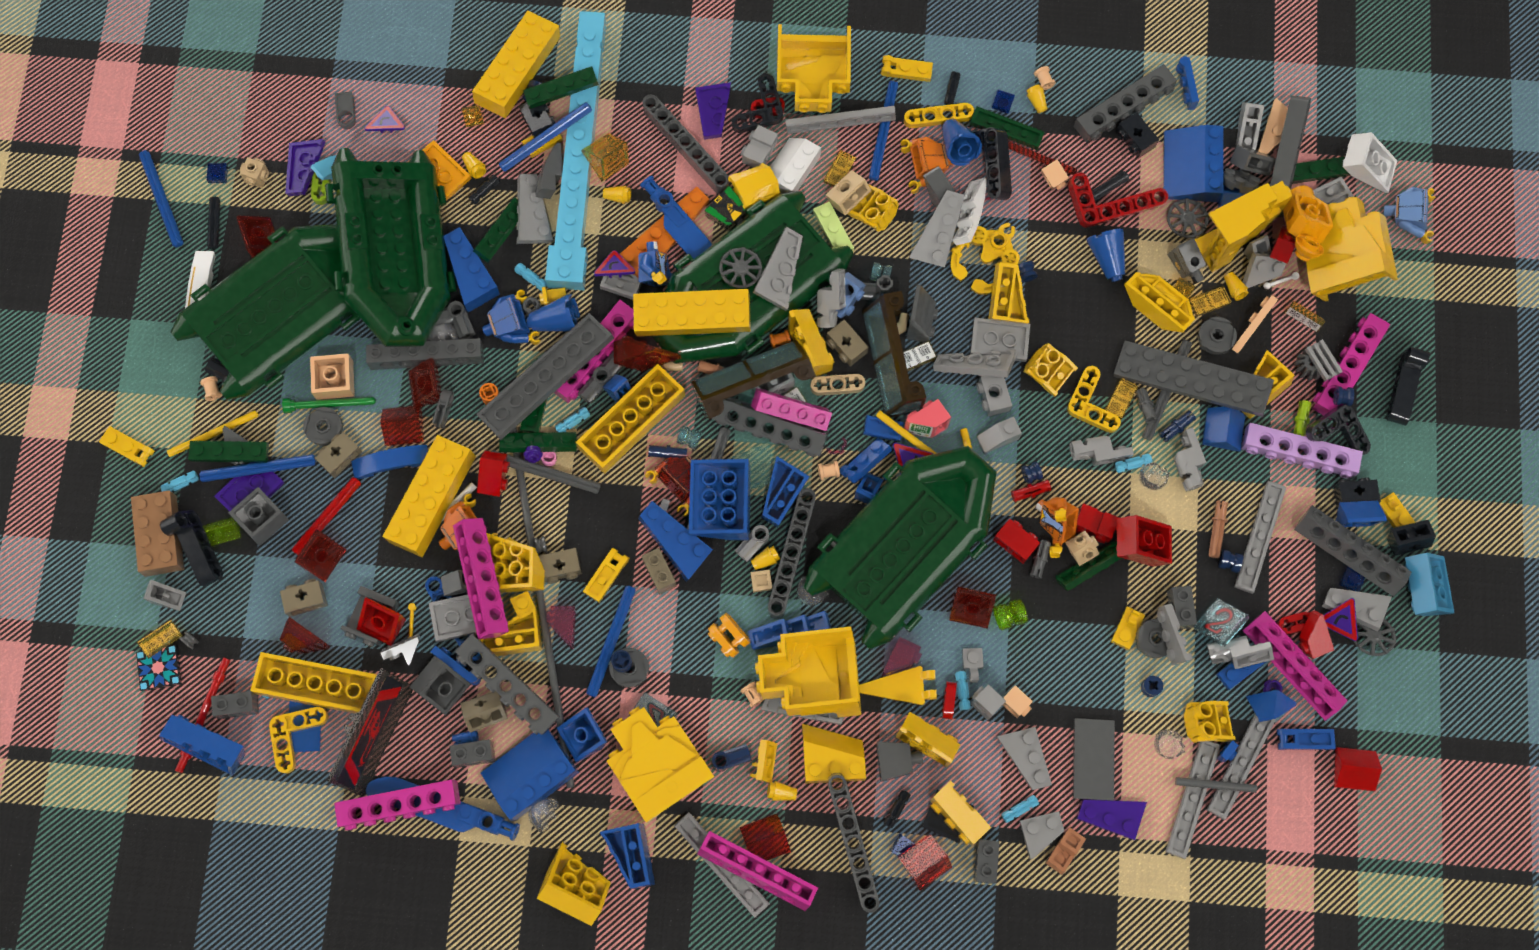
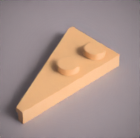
M1277 98L1272 103L1258 149L1259 152L1266 155L1280 144L1288 110Z
M1273 295L1270 298L1265 297L1260 304L1263 308L1259 313L1254 312L1248 321L1251 324L1234 345L1233 351L1239 353L1278 298Z

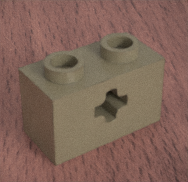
M845 320L827 332L826 342L828 346L839 353L838 356L843 363L847 362L849 366H852L868 353V346Z
M342 432L334 436L326 448L320 449L315 459L335 479L362 451Z
M576 548L539 556L545 570L544 582L548 584L557 583L562 578L567 580L575 579L578 575L582 574ZM558 564L563 565L560 571L558 570Z
M659 548L641 556L659 595L677 587L676 581Z
M316 579L307 580L303 585L299 586L289 585L285 587V590L280 591L284 612L289 617L328 606L323 584L319 580L316 581Z
M496 691L460 703L463 719L469 732L508 719L505 705L500 701L501 696Z

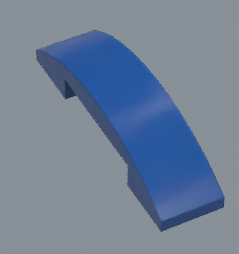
M427 445L399 447L357 458L351 461L354 477L363 479L372 477L375 473L407 466L412 468L421 466L428 453Z

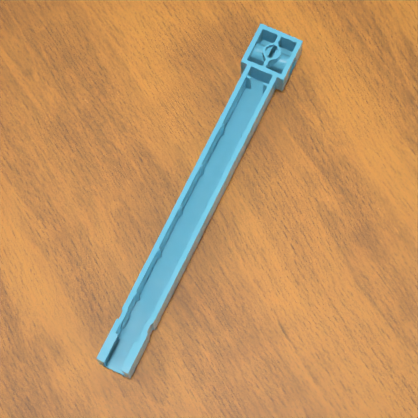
M580 11L573 73L592 66L599 85L574 93L570 97L569 113L585 102L591 106L592 111L567 128L555 245H549L545 276L547 288L585 291L588 254L587 249L584 248V237L603 63L602 52H604L607 24L605 13Z

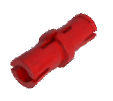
M1048 480L1033 485L1030 483L1027 484V487L1011 491V496L1014 502L1029 497L1033 499L1036 495L1050 492L1051 485Z

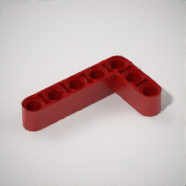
M1076 173L1068 180V189L1078 222L1085 228L1158 208L1168 200L1167 191L1163 188H1157L1096 206L1089 180L1084 173ZM1074 179H1079L1081 186L1075 185ZM1155 194H1158L1161 197L1160 202L1155 200ZM1080 196L1087 199L1086 204L1080 202ZM1137 199H1141L1143 201V207H1140L1137 204ZM1120 204L1126 206V212L1120 209ZM1103 209L1108 210L1109 217L1103 215ZM1085 214L1091 215V222L1085 219Z

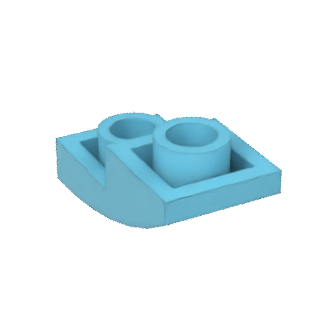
M336 155L320 160L311 166V169L321 180L332 179L331 166Z

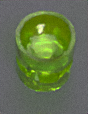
M1021 599L1010 601L1008 605L1000 604L993 607L995 620L1001 631L1012 628L1013 624L1019 626L1028 623L1026 609Z

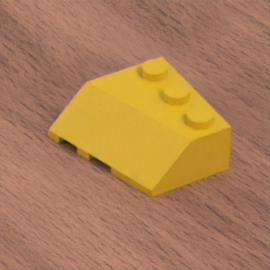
M810 309L789 311L788 332L792 340H796L809 357L816 377L832 371L834 359L831 353L827 352L826 343L818 331Z
M486 533L491 547L490 552L495 565L500 593L544 590L545 570L536 548Z
M909 712L895 737L904 743L910 744L912 748L922 752L945 767L952 763L960 747V744L957 743L958 739L949 734L945 735L938 727L928 724L911 712Z
M562 842L547 870L537 899L592 926L602 911L611 882L593 867L588 868L581 862L582 858L578 854L573 855L566 849L568 846Z

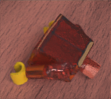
M687 456L682 458H665L655 467L654 471H647L645 477L648 478L650 475H654L653 479L649 481L650 484L656 483L659 478L681 502L685 501L684 505H680L677 508V512L683 507L686 508L687 511L683 515V517H686L689 514L691 459Z

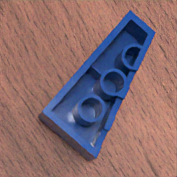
M459 227L445 235L444 240L467 312L500 295L497 285L478 255L473 252L474 249L461 228Z
M653 501L650 502L638 518L686 582L713 550L697 536L689 535L687 528Z
M171 715L159 735L161 741L232 776L245 756L243 745L229 740L218 733H213L200 724L190 723L187 718L181 715Z

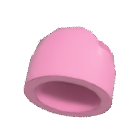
M543 452L541 457L543 465L546 467L554 466L557 461L555 452Z

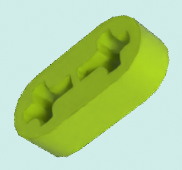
M314 172L311 197L316 204L324 205L327 203L325 184L331 183V179L322 180L321 184L320 178ZM321 190L324 196H321L320 199H318L317 196L320 194Z

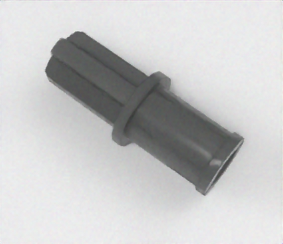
M1145 388L1138 389L1136 395L1140 404L1139 409L1143 412L1145 422L1147 424L1157 421V416L1153 409L1154 403L1150 400Z
M1040 540L1036 556H1033L1034 563L1030 573L1031 577L1035 576L1037 579H1042L1045 564L1048 563L1047 557L1051 543L1047 540Z

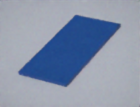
M289 701V713L318 707ZM318 711L317 715L310 717L309 713H307L309 719L320 721L321 713ZM298 715L294 719V724L301 726L304 723V717ZM321 726L291 732L294 752L320 751Z

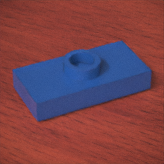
M869 415L865 417L863 435L901 441L902 436L879 418ZM895 421L903 427L904 422Z

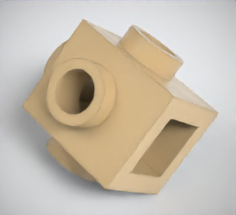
M247 157L245 163L240 167V174L246 184L263 188L270 174L264 161L258 158L251 159Z
M1086 531L1065 542L1079 566L1099 555L1096 548L1099 546L1093 535L1089 537Z

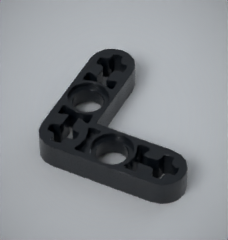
M766 73L758 78V87L764 108L735 115L732 118V128L735 132L744 133L756 130L758 125L768 127L782 122L783 109L772 75ZM764 80H767V82H769V90L767 91L766 86L764 84ZM773 95L776 99L774 102L769 103L766 101V97ZM774 107L776 114H778L777 118H774L772 108ZM755 116L762 117L760 123H755L752 119ZM737 121H741V123H742V126H741V127H739V125L737 124Z
M1348 405L1335 407L1311 424L1306 430L1308 440L1320 442L1338 429H1341L1351 449L1363 451L1362 455H1365L1371 448L1370 441L1354 409ZM1329 418L1333 420L1332 428L1327 426ZM1351 425H1354L1355 427V433L1353 435H1351L1349 431Z

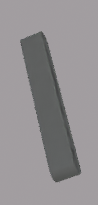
M655 95L645 96L642 101L644 114L716 193L721 194L729 186L726 172ZM650 104L655 105L654 107H651V108H650V107H647V106L650 105ZM661 117H666L665 120H659ZM677 130L678 132L671 133L670 131ZM685 142L689 143L688 146H683L682 144ZM696 155L701 156V158L695 159L693 157ZM712 168L713 171L707 172L705 169ZM718 181H724V182H725V183L722 184V185L717 184Z
M1291 96L1270 187L1283 181L1285 186H1288L1291 190L1310 109V97ZM1283 211L1277 217H1284Z
M809 488L801 490L798 495L768 603V613L774 619H779L785 614L813 513L816 495ZM810 496L812 501L806 503L802 500V497ZM803 513L807 516V519L800 521L797 515ZM798 531L802 534V537L795 539L792 537V533ZM795 550L797 555L789 557L787 551ZM784 568H790L792 574L785 576L781 571ZM779 586H784L787 592L779 594L776 589ZM773 605H780L782 610L779 613L773 612L771 610Z
M833 773L828 777L827 782L857 893L863 910L873 913L879 908V898L849 789L844 776L840 773ZM840 778L843 783L841 787L834 788L831 785L832 780ZM846 798L848 800L846 807H838V799ZM845 818H852V826L844 827L842 825ZM852 837L859 839V843L855 847L848 845V840ZM857 857L864 859V864L860 867L853 865ZM867 877L870 879L869 884L864 887L860 886L859 880ZM866 898H874L875 903L872 906H866L864 904Z

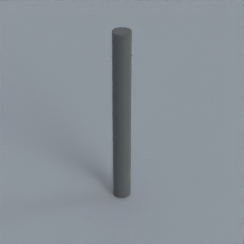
M1175 778V785L1257 792V785Z

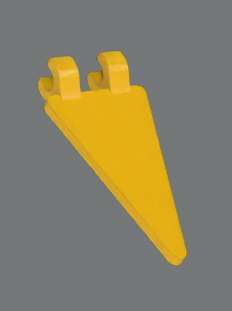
M917 666L860 684L859 690L861 694L924 705L925 700L937 699L936 690L924 691L923 680H935V670L923 671L921 666Z

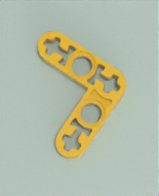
M1088 366L1084 370L1068 404V413L1092 426L1113 433L1117 431L1121 424L1120 418L1111 412L1088 403L1100 378L1099 369L1095 366ZM1093 372L1094 377L1091 379L1090 383H1087L1086 381L1089 377V373ZM1086 387L1089 390V394L1082 396L1079 393V388ZM1079 399L1081 400V403L1079 405V409L1076 412L1074 411L1073 406L1076 405ZM1096 411L1099 414V419L1092 420L1089 417V412ZM1103 415L1106 416L1104 418L1105 421H1103V423H1099L1103 418ZM1110 420H1114V425L1112 427H1109L1108 422Z
M313 707L278 715L270 720L269 729L275 766L279 772L288 774L296 767L291 732L324 725L329 717L325 709ZM318 711L323 714V717H320V721L309 719L307 713H309L310 717L316 716ZM298 715L304 717V723L301 726L294 724V719ZM278 720L284 723V725L281 726V733H286V735H280L279 729L275 728V725L278 724ZM281 739H285L288 743L287 748L284 750H279L277 747ZM289 752V755H285L286 761L290 762V765L285 769L281 767V764L284 763V757L279 756V754Z

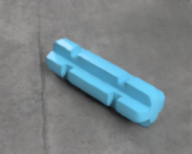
M522 263L517 264L514 269L517 274L522 275L525 280L535 285L540 291H542V287H547L544 279H540V276L529 268L526 269V266Z
M581 408L578 410V413L575 412L564 419L563 423L560 422L555 425L556 431L567 432L566 429L570 430L582 422V419L585 420L590 417L587 408Z
M1144 454L1142 457L1137 456L1125 459V462L1122 460L1115 462V470L1117 473L1125 472V469L1128 471L1140 468L1142 465H1151L1152 457L1150 454Z
M195 471L187 473V476L182 475L170 481V484L167 482L161 485V491H177L190 485V482H197L199 477Z
M959 671L955 674L956 681H958L960 710H969L971 706L968 700L967 675L965 671Z
M1032 795L1027 798V801L1020 802L1010 808V811L1007 810L1001 814L1003 820L1008 823L1014 817H1019L1029 811L1030 808L1039 805L1038 799Z

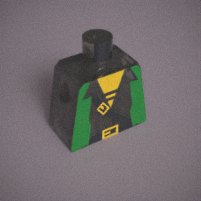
M728 186L705 209V215L708 219L730 232L746 220L747 209L743 208L742 201L732 188Z

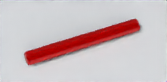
M352 477L294 545L292 551L296 555L301 556L359 488L361 482L357 478Z

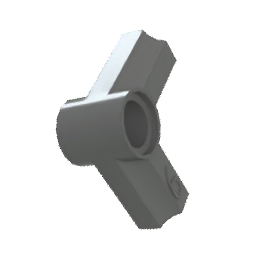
M882 275L877 279L876 284L863 282L866 286L863 290L865 293L861 299L875 301L883 294L892 293L893 280L888 275Z
M459 301L451 302L444 309L433 328L437 331L454 324L460 339H471L475 335L468 312ZM456 310H461L460 314L454 315Z

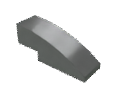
M557 143L540 170L536 186V197L551 199L556 191V184L562 176L561 143Z

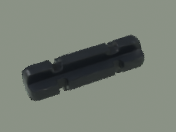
M951 72L944 100L945 105L954 104L961 76L959 72Z
M494 174L491 175L488 181L483 182L475 190V193L472 192L468 196L469 200L474 205L477 204L480 198L485 197L493 189V186L496 187L500 183L498 177Z
M901 790L898 799H896L888 813L889 816L884 820L886 826L894 827L896 818H899L906 805L905 802H908L911 796L907 791Z

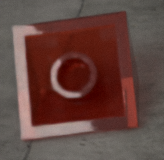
M240 215L236 217L246 249L252 258L272 244L267 238L275 232L270 217Z
M429 358L408 371L413 407L436 404L441 395L438 367L434 359Z
M421 405L382 410L380 423L385 446L424 442Z
M316 529L294 562L300 568L326 582L347 549Z
M957 586L949 620L988 629L996 595Z
M777 813L739 827L747 850L766 861L791 852Z
M931 834L897 857L919 891L952 868L948 855Z

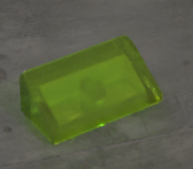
M232 517L203 525L211 546L241 538L238 523Z

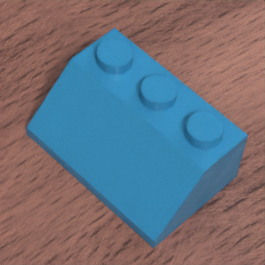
M1423 553L1405 557V567L1412 572L1409 577L1408 589L1412 595L1411 607L1415 615L1453 614L1454 607L1444 556Z

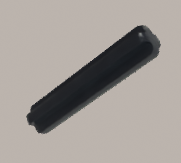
M1122 171L1092 190L1094 200L1097 201L1129 180L1128 173ZM1082 197V203L1086 204L1087 199L1085 197Z
M216 196L209 198L207 247L209 249H218L220 199Z

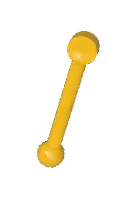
M414 603L408 605L410 610L409 637L413 636L414 611L417 608Z

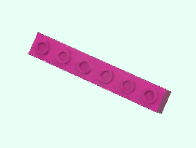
M619 300L600 323L613 335L614 339L598 355H595L586 363L589 365L587 369H580L571 377L577 379L574 384H569L566 381L554 392L565 402L569 403L578 397L579 390L589 381L594 370L600 367L603 361L615 351L618 343L621 344L626 339L628 331L634 329V309L623 301ZM617 322L624 323L621 327L615 326Z
M1372 313L1366 318H1361L1357 324V327H1359L1357 333L1353 332L1348 340L1350 345L1348 347L1345 346L1339 355L1342 358L1337 363L1343 372L1327 381H1323L1321 386L1324 388L1322 392L1318 391L1312 401L1315 403L1311 409L1324 416L1339 406L1334 405L1333 398L1328 395V392L1334 395L1336 386H1341L1343 389L1354 387L1389 328L1390 324ZM1364 333L1369 334L1370 338H1367ZM1355 348H1359L1361 353H1358ZM1346 362L1350 363L1353 368H1349ZM1337 377L1341 378L1344 383H1340Z
M483 518L462 519L453 525L477 636L478 639L499 637L509 632L504 613V604L499 591V583L496 578L495 565L490 552L491 547L486 534V526L484 525Z
M1266 611L1243 630L1255 645L1266 642L1271 643L1274 660L1270 661L1325 721L1345 705L1347 699Z
M447 780L334 803L337 827H344L345 830L357 829L358 824H364V827L377 825L376 821L384 820V823L393 822L399 816H403L404 819L416 817L415 813L423 812V815L434 814L435 809L440 808L443 811L454 810L455 805L461 804L457 780ZM438 792L441 795V799L438 803H435L433 797ZM417 796L421 798V804L418 807L414 805V799ZM399 800L401 802V809L396 811L394 805ZM378 804L382 807L379 815L375 813V807ZM358 808H361L362 816L358 819L355 813Z
M711 831L707 833L697 852V855L804 911L810 907L818 890V887Z

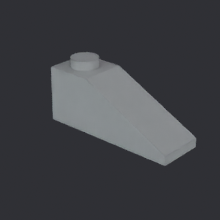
M1242 102L1236 146L1239 145L1256 150L1264 105Z

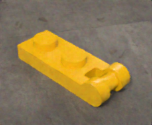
M890 55L883 56L882 63L884 66L881 68V75L925 82L931 81L932 62L893 58Z
M111 426L108 427L99 441L102 445L142 467L146 466L148 463L146 462L147 459L155 452L150 447L143 445ZM140 450L143 451L140 457H137Z
M612 548L583 590V593L600 603L630 558L626 555L622 556L618 553V550ZM613 559L618 562L616 566L611 564Z

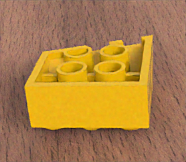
M802 724L805 784L828 783V777L833 773L842 774L846 782L866 780L863 740ZM835 778L832 782H842V779Z

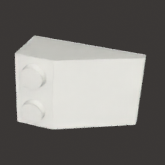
M1372 132L1351 135L1347 153L1343 160V168L1352 177L1384 193H1389L1397 160Z

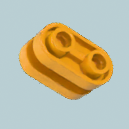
M724 613L720 617L722 624L718 626L716 623H713L708 628V635L714 642H718L722 646L720 650L726 657L731 656L734 658L739 653L737 646L741 644L743 647H746L751 643V640L728 613ZM727 629L734 637L732 641L725 633Z

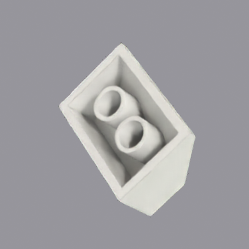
M803 138L788 139L770 166L778 180L781 194L799 190L819 160L821 147Z

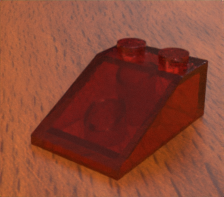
M624 336L620 340L614 341V364L640 372L654 368L657 364L663 365L681 359L680 354L647 344L646 341L634 340L630 336Z

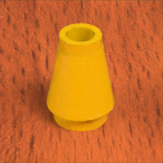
M1040 85L1027 89L1028 94L1026 96L1037 110V113L1046 111L1048 108L1044 89Z
M471 152L463 154L462 160L471 177L478 179L484 176L486 173L485 164L471 154Z
M626 186L604 188L603 198L622 204L629 203L631 200V189Z
M1234 272L1224 276L1231 298L1237 301L1248 295V287Z
M768 546L754 557L751 563L755 570L777 564V561L781 558L774 546L770 548Z
M774 781V783L769 782L767 798H770L771 801L796 800V788Z

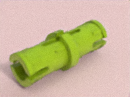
M1306 400L1299 401L1297 416L1294 418L1295 428L1293 434L1305 436L1307 424L1310 423L1309 412L1312 405L1311 402Z

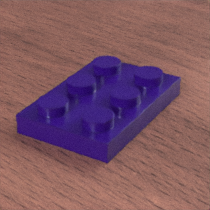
M274 472L234 477L214 497L231 511L257 487L270 498L284 482Z

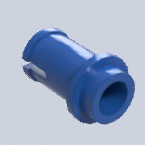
M477 730L453 734L452 741H455L453 744L479 741Z

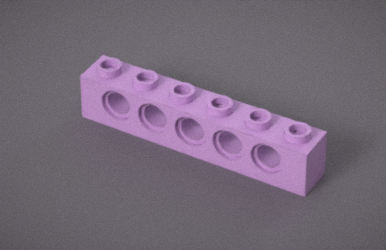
M1249 423L1245 428L1241 449L1246 450L1249 454H1262L1268 459L1277 458L1284 460L1287 464H1301L1307 469L1316 468L1320 469L1323 473L1340 474V477L1347 479L1353 478L1359 473L1363 451L1324 441L1313 442L1305 436L1254 423ZM1260 439H1264L1267 442V446L1262 445ZM1279 444H1283L1286 447V451L1281 450ZM1298 449H1302L1305 455L1299 454ZM1316 454H1321L1323 460L1318 459ZM1335 458L1340 459L1342 465L1337 464Z

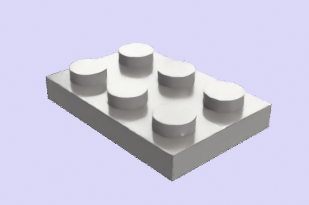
M975 317L970 354L981 352V355H992V351H1000V354H1010V350H1016L1017 357L1015 361L1026 362L1031 324Z
M468 595L429 603L436 642L477 634Z

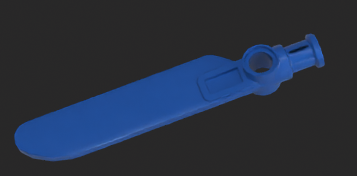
M653 176L647 177L640 184V187L649 193L656 209L664 214L663 226L686 254H690L694 259L712 245L708 238L676 203L672 194L663 187H660L654 181ZM666 199L669 203L662 204L660 200Z
M383 777L369 782L366 787V794L371 796L419 785L397 777ZM436 793L433 797L435 803H438L441 799L440 793ZM417 796L414 799V805L416 807L420 806L421 804V798L419 796ZM399 800L396 801L394 807L401 809V802ZM461 802L460 805H455L454 810L443 811L440 808L435 809L434 814L423 815V812L415 813L416 816L458 832H466L477 827L494 835L501 834L509 837L511 841L515 840L520 829L519 823H510L505 821L504 817ZM487 817H492L493 824L490 827H486L484 824Z

